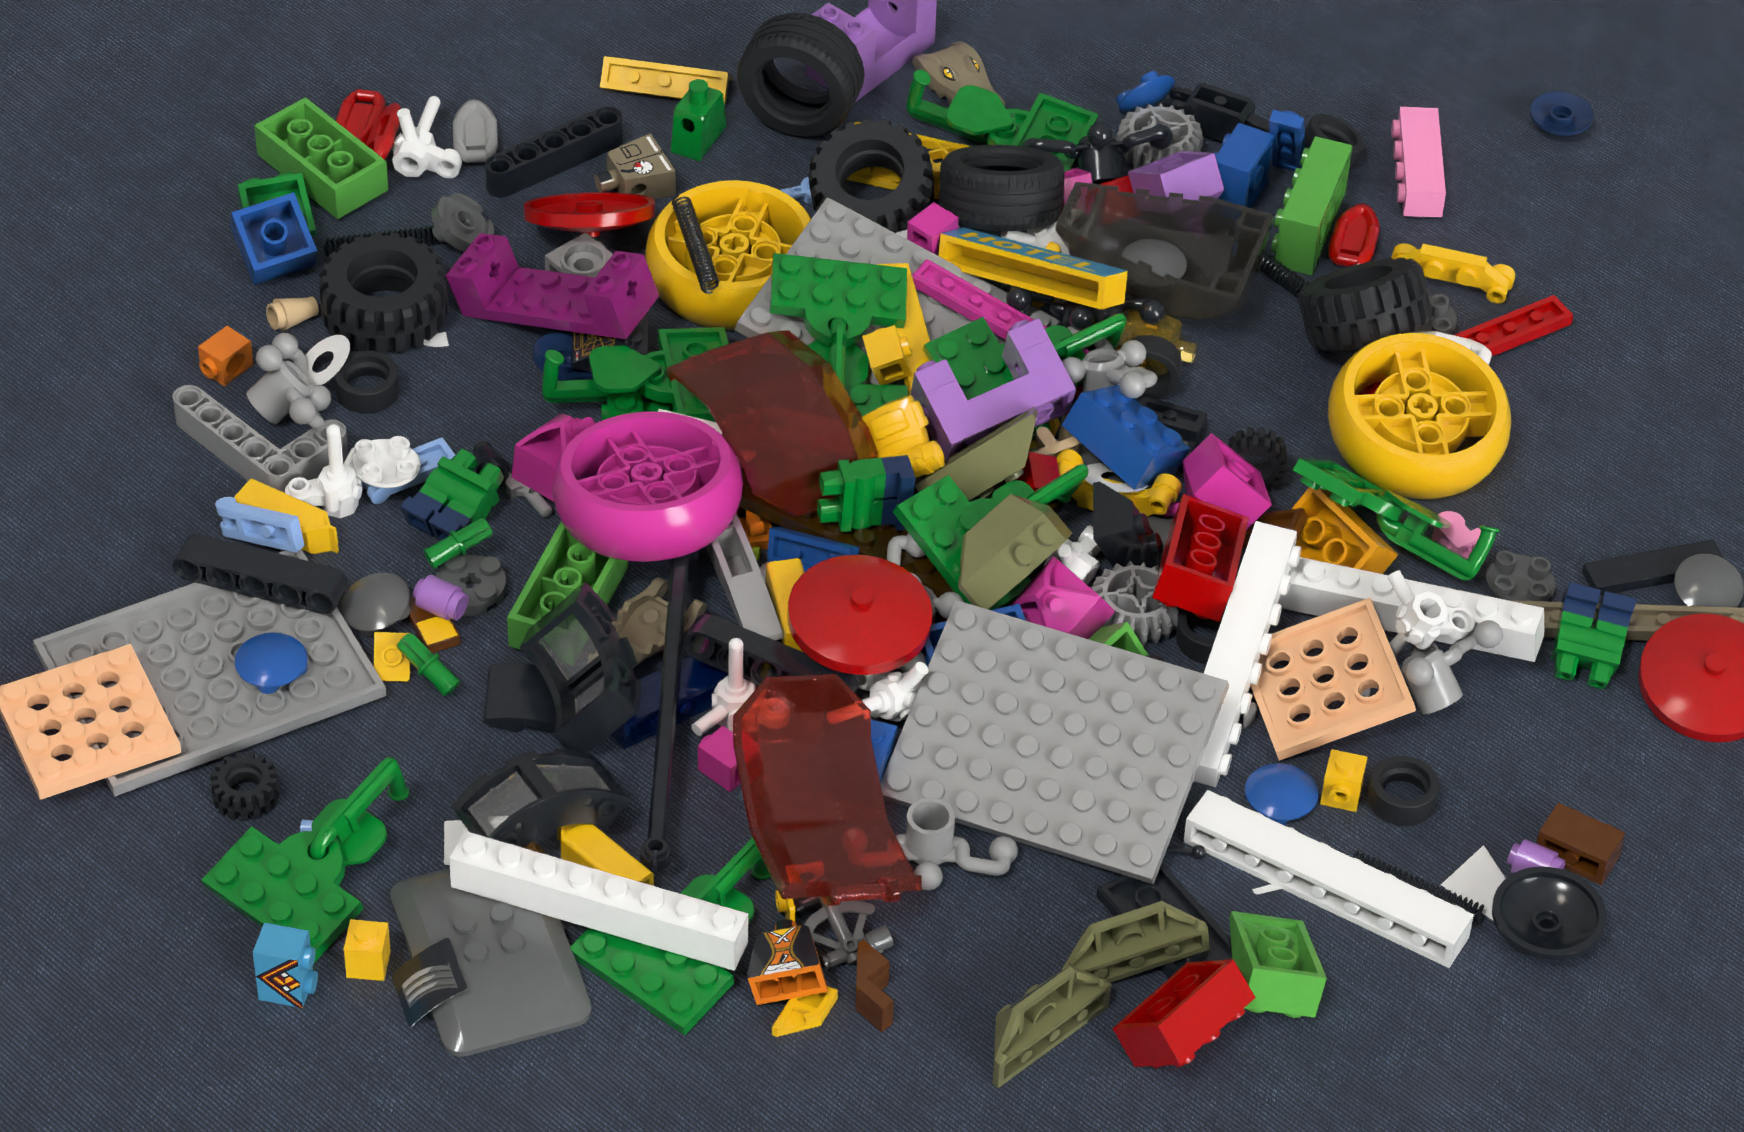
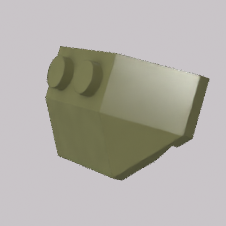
M1035 406L948 458L945 460V466L935 470L933 474L918 477L914 484L915 488L920 492L949 475L968 500L974 497L977 500L990 495L994 491L993 486L1002 480L1008 483L1017 479L1024 473L1022 468L1025 467L1038 414Z
M1013 494L1008 495L963 535L960 561L961 576L958 581L959 590L972 605L989 609L1058 549L1071 536L1072 532L1050 506Z
M1160 901L1087 926L1083 930L1062 970L1071 966L1105 978L1111 983L1210 950L1208 927L1204 921Z
M1069 966L1051 976L1042 984L1033 985L1024 997L1014 1004L1004 1006L995 1018L992 1084L996 1088L1001 1087L1109 1008L1111 983L1105 978Z

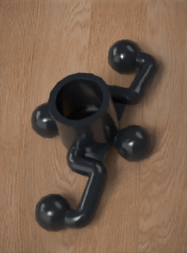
M1097 122L1090 126L1087 135L1082 137L1077 145L1066 140L1030 138L1023 142L1022 146L1046 152L1064 153L1065 157L1069 159H1078L1079 169L1090 172L1092 186H1096L1122 177L1119 154L1127 153L1134 146L1147 142L1155 149H1165L1171 145L1173 134L1166 125L1159 124L1152 128L1129 134L1122 141H1117L1113 136L1110 126L1103 122Z
M1016 286L1011 288L1006 295L1007 304L1020 312L1027 310L1031 306L1032 300L1048 304L1052 313L1063 316L1064 327L1068 328L1071 326L1079 331L1115 314H1122V312L1139 311L1142 321L1149 325H1156L1165 317L1164 305L1152 297L1125 299L1123 304L1101 310ZM1092 344L1085 349L1092 351L1097 348Z

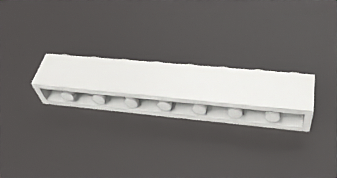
M1258 521L1255 522L1204 674L1227 680L1229 689L1199 764L1194 782L1216 787L1220 774L1226 776L1232 759V755L1228 754L1231 744L1237 745L1241 734L1242 724L1238 723L1240 715H1247L1252 699V694L1248 693L1250 685H1257L1262 670V664L1258 663L1260 655H1267L1272 639V634H1268L1270 625L1277 626L1282 609V605L1278 604L1280 595L1287 596L1292 576L1288 575L1290 566L1296 567L1299 561L1301 547L1296 546L1297 531Z
M1299 557L1296 567L1290 566L1288 575L1292 576L1288 594L1287 596L1280 595L1278 604L1282 605L1283 609L1321 616L1371 598L1383 629L1398 633L1395 628L1397 621L1396 612L1402 602L1389 582L1388 575ZM1405 579L1414 596L1429 591L1440 596L1447 607H1463L1470 611L1475 620L1474 628L1471 631L1482 621L1491 620L1499 624L1502 628L1503 637L1494 648H1484L1478 644L1471 649L1535 662L1544 638V608ZM1439 635L1434 641L1453 644L1459 639H1451L1446 635Z
M1207 790L1186 818L1184 843L1192 847L1202 845L1207 854L1270 884L1281 887L1289 893L1443 966L1450 968L1469 939L1474 914L1465 911L1460 906L1452 905L1435 897L1423 889H1418L1403 882L1391 874L1373 868L1357 858L1341 853L1325 843L1309 838L1291 827L1279 824L1259 812L1232 802L1227 797Z
M463 831L449 857L452 888L735 971L748 944V913L481 835Z

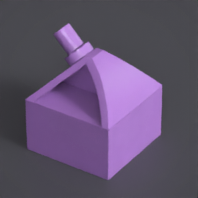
M1179 151L1128 172L1138 209L1170 225L1186 230L1188 233H1193L1200 243L1205 242L1210 237V234L1203 226L1202 217L1224 191L1214 153Z

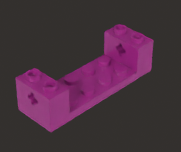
M484 233L478 234L446 274V278L463 316L627 339L659 297L644 254L615 251L597 276L589 277L519 267L507 236Z

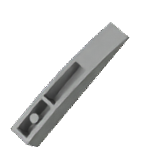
M736 513L726 530L716 540L705 546L739 626L773 640L784 638L783 631L772 600Z

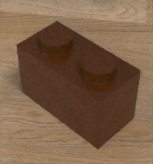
M1557 803L1539 830L1536 844L1558 852V857L1566 860L1564 869L1602 886L1620 857L1625 832L1589 817L1576 809Z

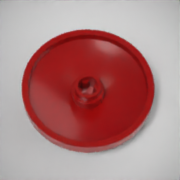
M567 193L540 197L524 203L525 221L549 229L581 232V235L586 232L591 237L600 236L602 231L629 227L655 216V200L653 198L631 193Z
M844 555L815 564L799 577L790 592L787 621L790 633L796 644L814 661L843 673L872 675L897 669L919 654L930 635L932 604L923 585L903 567L874 556Z
M1702 613L1682 616L1660 627L1646 643L1638 670L1640 690L1648 707L1665 725L1689 738L1706 742H1730L1743 739L1744 623L1723 615Z

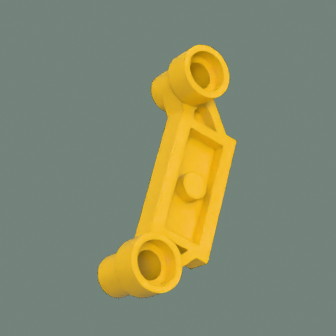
M1406 243L1398 244L1394 247L1391 256L1392 259H1413L1421 265L1425 277L1480 288L1487 293V299L1495 304L1505 302L1507 293L1512 289L1516 276L1515 271L1507 265L1497 264L1491 266L1487 262V257L1428 244H1422L1420 249H1416L1414 246Z
M1065 449L1059 451L1056 456L1060 476L1077 465H1083L1082 457L1073 450ZM1160 474L1156 477L1150 489L1118 493L1133 501L1141 514L1144 513L1146 516L1152 514L1163 515L1167 512L1170 504L1177 500L1182 485L1175 476ZM1103 478L1104 480H1106V481H1108V482H1111V483H1118V484H1121V483H1122V482H1118V481H1114V480H1110V479ZM1084 480L1072 497L1077 501L1078 507L1093 510V485Z

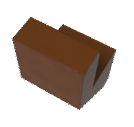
M863 939L858 943L855 1010L880 1032H883L893 1024L894 1000L882 991L889 985L890 961Z

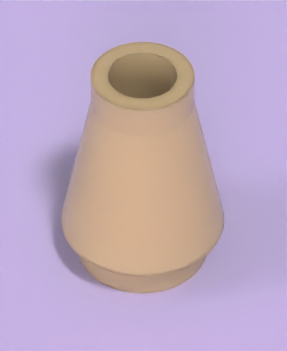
M313 296L307 298L274 299L266 307V316L271 328L274 330L280 329L281 331H285L310 317L317 316L319 313L317 301Z

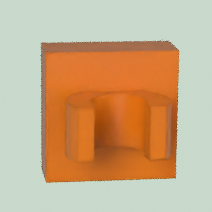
M745 510V517L739 518L751 548L758 546L761 547V550L768 549L769 528H772L771 522Z

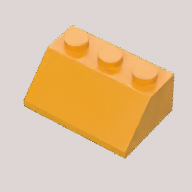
M1309 487L1292 508H1304L1308 516L1300 538L1296 541V546L1301 547L1300 557L1383 574L1399 554L1349 506H1343L1330 498L1332 492L1327 489L1326 491L1320 488L1315 490Z

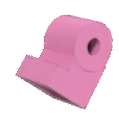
M1441 512L1438 515L1452 524L1450 528L1434 526L1432 539L1468 559L1481 530L1476 528L1470 531L1465 526L1463 516L1456 512Z

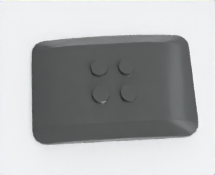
M450 868L397 882L390 891L391 905L410 957L413 958L431 945L449 938L467 985L465 991L449 998L430 1011L442 1046L447 1053L457 1057L469 1056L578 1027L590 1019L592 1013L591 1002L560 919L452 888Z

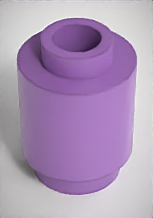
M428 575L425 579H420L413 591V597L416 598L415 604L418 608L445 620H459L465 613L469 602L468 594L463 593L461 587L434 575Z
M1524 839L1521 845L1515 843L1507 859V864L1512 865V874L1531 867L1564 869L1566 862L1565 859L1558 857V852L1527 839Z

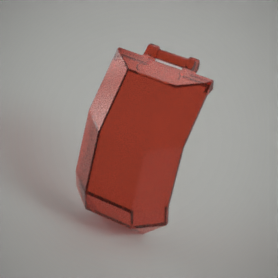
M789 330L766 332L691 356L687 360L666 368L670 381L677 380L708 407L744 468L753 495L795 517L816 511L817 500L835 498V495L822 496L819 486L820 472L837 471L838 460H849V463L856 460L873 459L878 455L869 427L832 366Z
M837 674L766 677L733 715V747L749 830L781 898L821 897L826 906H838L843 901L883 899L886 903L898 902L901 892L921 891L922 875H917L913 872L887 819L871 741V710Z

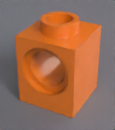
M229 326L224 327L198 346L200 370L207 378L214 379L223 386H226L253 366L251 341Z

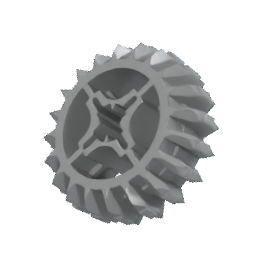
M1160 103L1158 107H1153L1150 104H1147L1146 109L1136 107L1135 112H1127L1126 118L1121 120L1117 141H1122L1129 134L1149 129L1159 124L1166 125L1171 129L1173 141L1169 147L1162 150L1155 149L1147 142L1134 146L1131 151L1120 154V156L1125 158V164H1133L1134 169L1179 151L1201 152L1203 136L1200 123L1195 121L1194 115H1185L1184 109L1175 110L1173 105L1163 107Z
M1129 561L1127 566L1123 567L1116 563L1113 570L1104 569L1102 576L1096 577L1092 590L1115 610V613L1102 627L1128 622L1143 646L1147 640L1157 644L1160 637L1169 638L1172 630H1177L1178 615L1182 609L1166 606L1159 600L1152 598L1159 572L1158 565L1149 568L1143 562L1141 566H1134Z

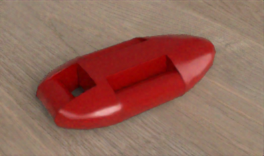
M357 89L351 92L343 100L336 122L366 144L374 122L386 107L383 95L378 91ZM358 102L373 103V104H362V103H358Z
M395 102L388 105L376 119L365 144L384 160L394 145V140L400 126L397 112L401 109V106Z
M1365 203L1356 204L1344 211L1336 220L1328 246L1329 257L1336 265L1348 267L1371 260L1379 237L1380 224L1375 211Z

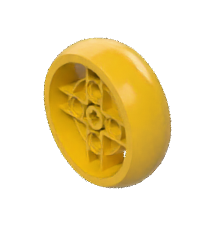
M738 180L718 181L700 185L680 194L676 198L689 197L693 204L719 280L718 287L713 290H706L712 291L713 294H706L701 290L672 206V201L659 213L648 235L645 250V259L661 300L676 314L694 324L707 328L725 327V331H735L738 319L743 315L771 276L773 253L786 254L812 219L800 203L788 194L768 185Z
M1403 333L1387 336L1369 343L1356 352L1343 365L1333 382L1328 400L1330 431L1343 459L1360 477L1384 490H1389L1406 498L1439 499L1453 496L1472 488L1492 472L1502 458L1509 442L1511 411L1508 397L1501 381L1480 356L1465 346L1440 336L1423 333ZM1384 380L1374 394L1357 395L1367 386ZM1483 436L1473 446L1453 453L1464 441L1465 437Z

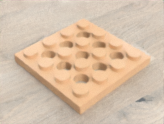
M1371 598L1272 633L1269 651L1267 655L1261 654L1258 663L1262 664L1257 685H1250L1279 761L1416 711L1413 699ZM1346 636L1357 637L1356 640L1350 644L1340 643V641ZM1311 649H1323L1317 656L1309 657L1306 655ZM1278 661H1289V664L1282 669L1272 668ZM1357 662L1368 663L1361 670L1350 669ZM1324 674L1334 675L1328 682H1317V679ZM1295 686L1300 688L1293 695L1282 694L1289 687ZM1366 689H1378V692L1373 696H1361L1362 692ZM1340 700L1344 702L1338 709L1327 708L1333 701ZM1300 713L1310 714L1305 721H1293L1294 717Z
M131 644L0 686V714L40 800L181 753L180 742ZM107 681L117 682L115 686L109 688L101 685ZM74 692L83 694L81 697L76 699H70L66 697L68 694ZM36 704L48 705L45 709L38 711L31 708ZM118 706L129 707L127 711L121 713L113 710ZM85 717H91L95 719L93 722L89 724H82L78 722L80 719ZM48 729L59 730L55 735L47 736L43 734ZM131 731H139L142 733L140 736L135 738H129L125 735ZM98 742L107 744L102 749H93L90 747L92 744ZM61 754H68L72 756L71 758L65 761H58L54 759L55 757Z

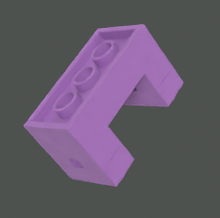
M868 0V7L855 17L827 3L811 14L835 24L855 44L862 58L865 70L864 84L856 101L913 60L914 56L921 54L935 43L937 0ZM806 64V76L828 88L823 77Z
M1039 318L1031 322L1028 320L1019 321L1011 326L1010 331L1007 333L1002 357L1014 380L970 400L966 399L946 359L938 363L934 360L928 361L917 368V372L914 373L911 394L915 401L919 400L929 422L926 428L932 440L937 441V444L942 448L945 460L1034 406L1038 411L1034 428L1070 412L1076 388Z

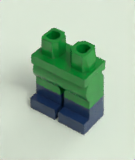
M460 449L451 460L442 456L437 463L438 467L430 473L425 484L414 498L408 496L400 506L409 525L431 537L435 536L439 541L448 537L449 532L452 530L457 532L480 518L485 519L491 508L495 507L500 500L496 490L504 479L501 469L491 463H487L479 474L473 472L478 465V461L472 453L464 449Z
M908 455L862 459L849 463V460H838L837 471L820 472L819 486L822 496L835 495V498L817 500V514L820 523L838 522L840 532L851 531V528L866 529L872 525L893 524L896 531L906 530L894 515L893 510L897 505L914 494L915 475Z
M1569 582L1563 593L1554 648L1550 659L1555 661L1554 676L1568 681L1574 679L1577 667L1589 669L1587 684L1603 690L1620 665L1621 654L1636 599L1605 591L1598 604L1601 590ZM1598 604L1594 626L1591 627L1595 614L1596 605Z

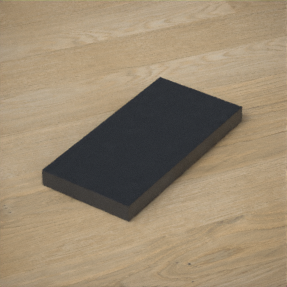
M1163 863L1160 866L1154 884L1122 875L1097 888L1096 897L1114 917L1163 901L1206 923L1210 950L1159 966L1158 968L1168 979L1189 962L1232 959L1231 939Z

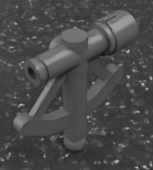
M818 880L815 883L814 890L819 894L818 899L823 908L809 916L804 925L809 927L814 942L834 949V951L820 956L825 970L848 962L849 965L857 963L858 943L863 939L880 954L885 949L894 946L893 939L886 925L869 931L864 935L862 930L866 916L873 915L875 911L873 904L850 899L836 902L832 891H829L827 881ZM844 913L859 914L853 936L842 915ZM828 919L838 942L816 934L814 930L819 924Z

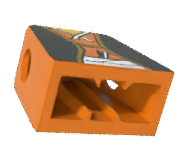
M783 919L775 924V931L760 933L755 937L747 978L756 1005L828 992L820 960L808 926H797L793 920Z

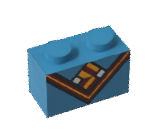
M264 923L253 950L258 1000L303 1008L308 994H314L318 982V972L313 971L315 948L310 946L309 931Z

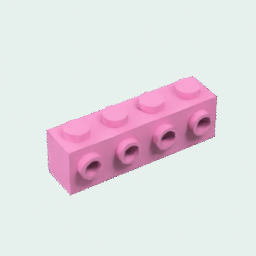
M1400 107L1398 120H1392L1391 128L1392 139H1397V141H1394L1393 159L1399 160L1395 165V181L1401 182L1397 185V203H1402L1403 216L1442 217L1446 188L1438 108Z

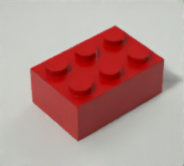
M1234 959L1189 962L1112 1029L1134 1067L1152 1066V1068H1158L1166 1065L1182 1067L1195 1058V1052L1202 1045L1217 1039L1221 1034L1220 1029L1228 1022L1240 1018L1245 1013L1244 1008L1256 997Z

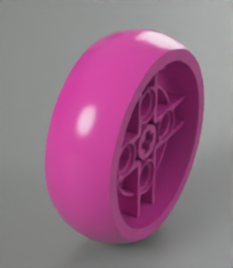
M636 412L605 419L593 424L575 436L566 446L558 460L554 471L552 495L557 514L564 527L586 548L614 559L640 562L661 561L681 557L700 550L716 540L726 530L734 519L741 501L743 478L739 461L732 447L718 431L708 424L675 413Z

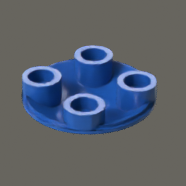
M1156 71L1145 74L1140 79L1141 84L1132 90L1120 93L1116 97L1119 112L1122 115H1127V112H1135L1136 107L1146 109L1147 104L1153 107L1156 106L1174 88L1175 79L1168 75L1158 76Z
M264 633L250 638L240 646L235 655V668L244 681L257 686L261 693L272 694L280 686L293 682L307 672V652L303 644L290 635Z
M1275 763L1256 769L1248 777L1244 796L1255 811L1279 824L1286 825L1289 820L1301 818L1316 808L1318 788L1313 778L1304 770L1289 764Z

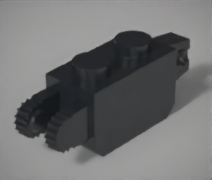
M1206 83L1197 85L1194 91L1178 86L1174 87L1169 94L1170 98L1162 103L1163 107L1173 105L1175 110L1184 109L1185 115H1194L1195 121L1200 123L1202 135L1222 142L1227 133L1231 134L1238 123L1270 133L1269 121L1254 114L1255 104L1250 98Z

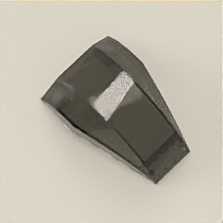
M1075 182L1058 218L1055 231L1075 257L1127 270L1125 297L1129 299L1156 298L1164 305L1166 315L1198 322L1224 320L1242 312L1261 265L1274 219L1273 214L1207 196H1199V200L1183 199V194L1169 192L1168 197L1149 195V190L1136 189V193L1118 192V186ZM1138 240H1163L1173 244L1182 251L1187 261L1186 272L1181 279L1167 273L1163 277L1152 272V266L1141 260L1136 264L1122 257L1123 251L1128 245Z

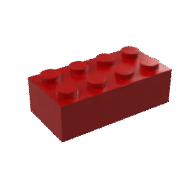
M1183 494L1169 528L1152 598L1159 600L1166 606L1179 607L1193 612L1202 619H1212L1220 622L1234 587L1249 517Z

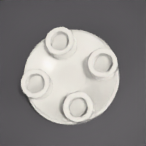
M395 436L391 439L372 441L362 439L355 444V451L351 456V467L356 476L369 485L381 488H394L406 485L415 479L420 470V459L416 452L410 448V442L405 437Z

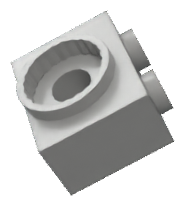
M585 232L546 254L545 271L596 277L613 254L600 241H596Z

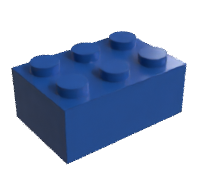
M1119 385L1080 393L1062 423V426L1133 490L1153 485L1156 477L1160 474L1174 476L1191 449L1182 441L1179 433L1167 428L1157 419L1158 417L1154 411L1143 407L1134 398L1124 396Z

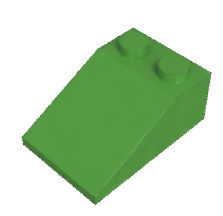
M1231 911L1229 920L1232 959H1234L1256 997L1245 1008L1254 1013L1269 1011L1283 1013L1292 1018H1299L1301 1016L1315 1018L1327 977L1302 920Z

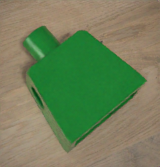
M696 79L689 83V90L675 107L671 153L699 162L726 127L723 93L708 87V83L704 80Z

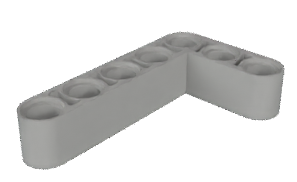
M184 385L177 388L172 395L177 426L247 481L253 478L285 493L286 486L294 478L301 477L306 480L318 478L323 467L329 465L326 429L331 424H335L340 428L343 462L348 456L346 426L338 420H325L322 428H312L279 449L199 387Z

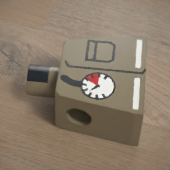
M647 134L609 151L607 154V171L594 175L595 185L599 192L616 189L618 193L644 195L653 199L676 195V171L651 134Z

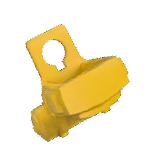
M912 394L890 401L862 417L864 433L871 448H875L878 458L908 455L915 478L933 474L935 470L945 466L942 448L937 444V441H929L926 426L929 424L927 416H925L919 400L915 401Z

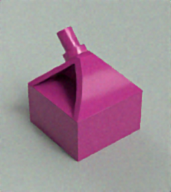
M559 414L515 444L511 478L554 502L552 486L558 460L570 441L580 432L595 424L594 420L591 417L574 419L569 415Z
M1211 433L1183 460L1186 495L1249 517L1247 529L1272 505L1261 472ZM1180 502L1171 503L1167 512L1163 514L1164 517L1174 516Z
M1054 556L1009 605L1020 604L1024 617L1028 622L1089 639L1115 613V610Z

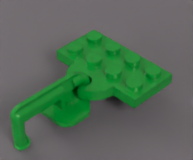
M921 69L913 73L906 103V110L910 116L988 145L1022 146L1023 142L1030 138L1066 140L1077 145L1079 140L1087 135L1090 126L1097 123L1099 116L1097 113L1041 92L1030 111L1006 109L996 93L974 85L961 87L947 109L922 99L924 88L930 83L931 78L926 71ZM1050 152L1061 161L1064 171L1073 169L1078 160L1065 157L1064 153Z
M773 253L769 313L803 317L805 328L816 340L805 346L801 351L800 373L808 382L828 385L827 407L823 418L839 422L844 402V384H864L868 377V356L856 343L863 339L862 336L868 334L870 325L886 327L895 325L896 328H904L906 321L907 268Z
M1115 314L1075 334H1072L1068 328L1061 325L1050 326L1045 331L1061 361L1068 357H1075L1082 361L1085 357L1082 349L1105 338L1116 349L1120 344V338L1124 332L1127 319L1124 314ZM984 317L924 344L923 351L929 361L934 360L938 363L944 359L947 360L967 400L1014 380L1002 357L1005 343L999 344ZM1082 380L1074 384V386L1082 385ZM1048 423L1034 428L1031 442L1035 440L1036 430L1039 427H1046L1050 431Z
M725 327L658 329L657 341L660 351L650 352L646 355H642L627 346H600L594 348L589 354L593 380L558 381V370L560 364L564 362V356L556 350H547L545 352L542 396L551 403L607 401V395L641 393V397L645 396L648 399L662 403H672L675 413L724 424L726 415H746L744 408L735 405L726 362L729 358H732Z
M1299 458L1293 471L1302 475L1299 481L1315 490L1320 488L1332 492L1330 498L1346 507L1349 505L1353 507L1357 505L1360 507L1365 506L1376 512L1377 522L1389 540L1462 580H1471L1477 575L1494 543L1496 533L1500 532L1498 528L1480 525L1479 529L1481 532L1467 559L1424 535L1429 524L1439 528H1450L1452 524L1424 506L1389 490H1384L1332 460ZM1406 510L1410 513L1404 524L1399 521Z
M1085 464L1077 465L1035 492L1027 483L1013 480L995 490L991 495V499L980 498L971 502L952 478L947 475L897 505L893 513L953 591L963 598L964 603L971 604L958 588V581L961 576L960 561L963 535L1010 494L1044 505L1056 498L1062 503H1068L1074 492L1088 477L1089 469ZM1028 576L1025 577L988 610L1003 608L1013 602L1031 582Z
M393 757L385 758L347 799H337L329 803L313 820L311 825L312 831H303L291 835L278 845L251 826L203 877L201 881L204 887L260 927H263L264 923L309 931L310 946L315 948V963L349 926L350 919L354 920L364 909L361 901L343 890L339 885L344 878L346 866L369 861L386 841L387 830L384 824L367 812L366 808L388 785L387 794L390 799L402 801L409 796V789L406 786L398 762Z
M757 833L716 876L709 874L698 876L680 894L748 913L749 924L754 916L753 903L747 896L733 888V886L750 868L751 874L757 879L764 880L772 876L773 870L767 837L762 833ZM588 928L570 946L578 963L684 1036L734 984L733 975L720 966Z

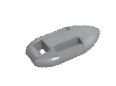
M478 99L468 100L459 108L453 119V148L460 154L462 161L465 163L486 162L489 157L497 152V119L487 104Z

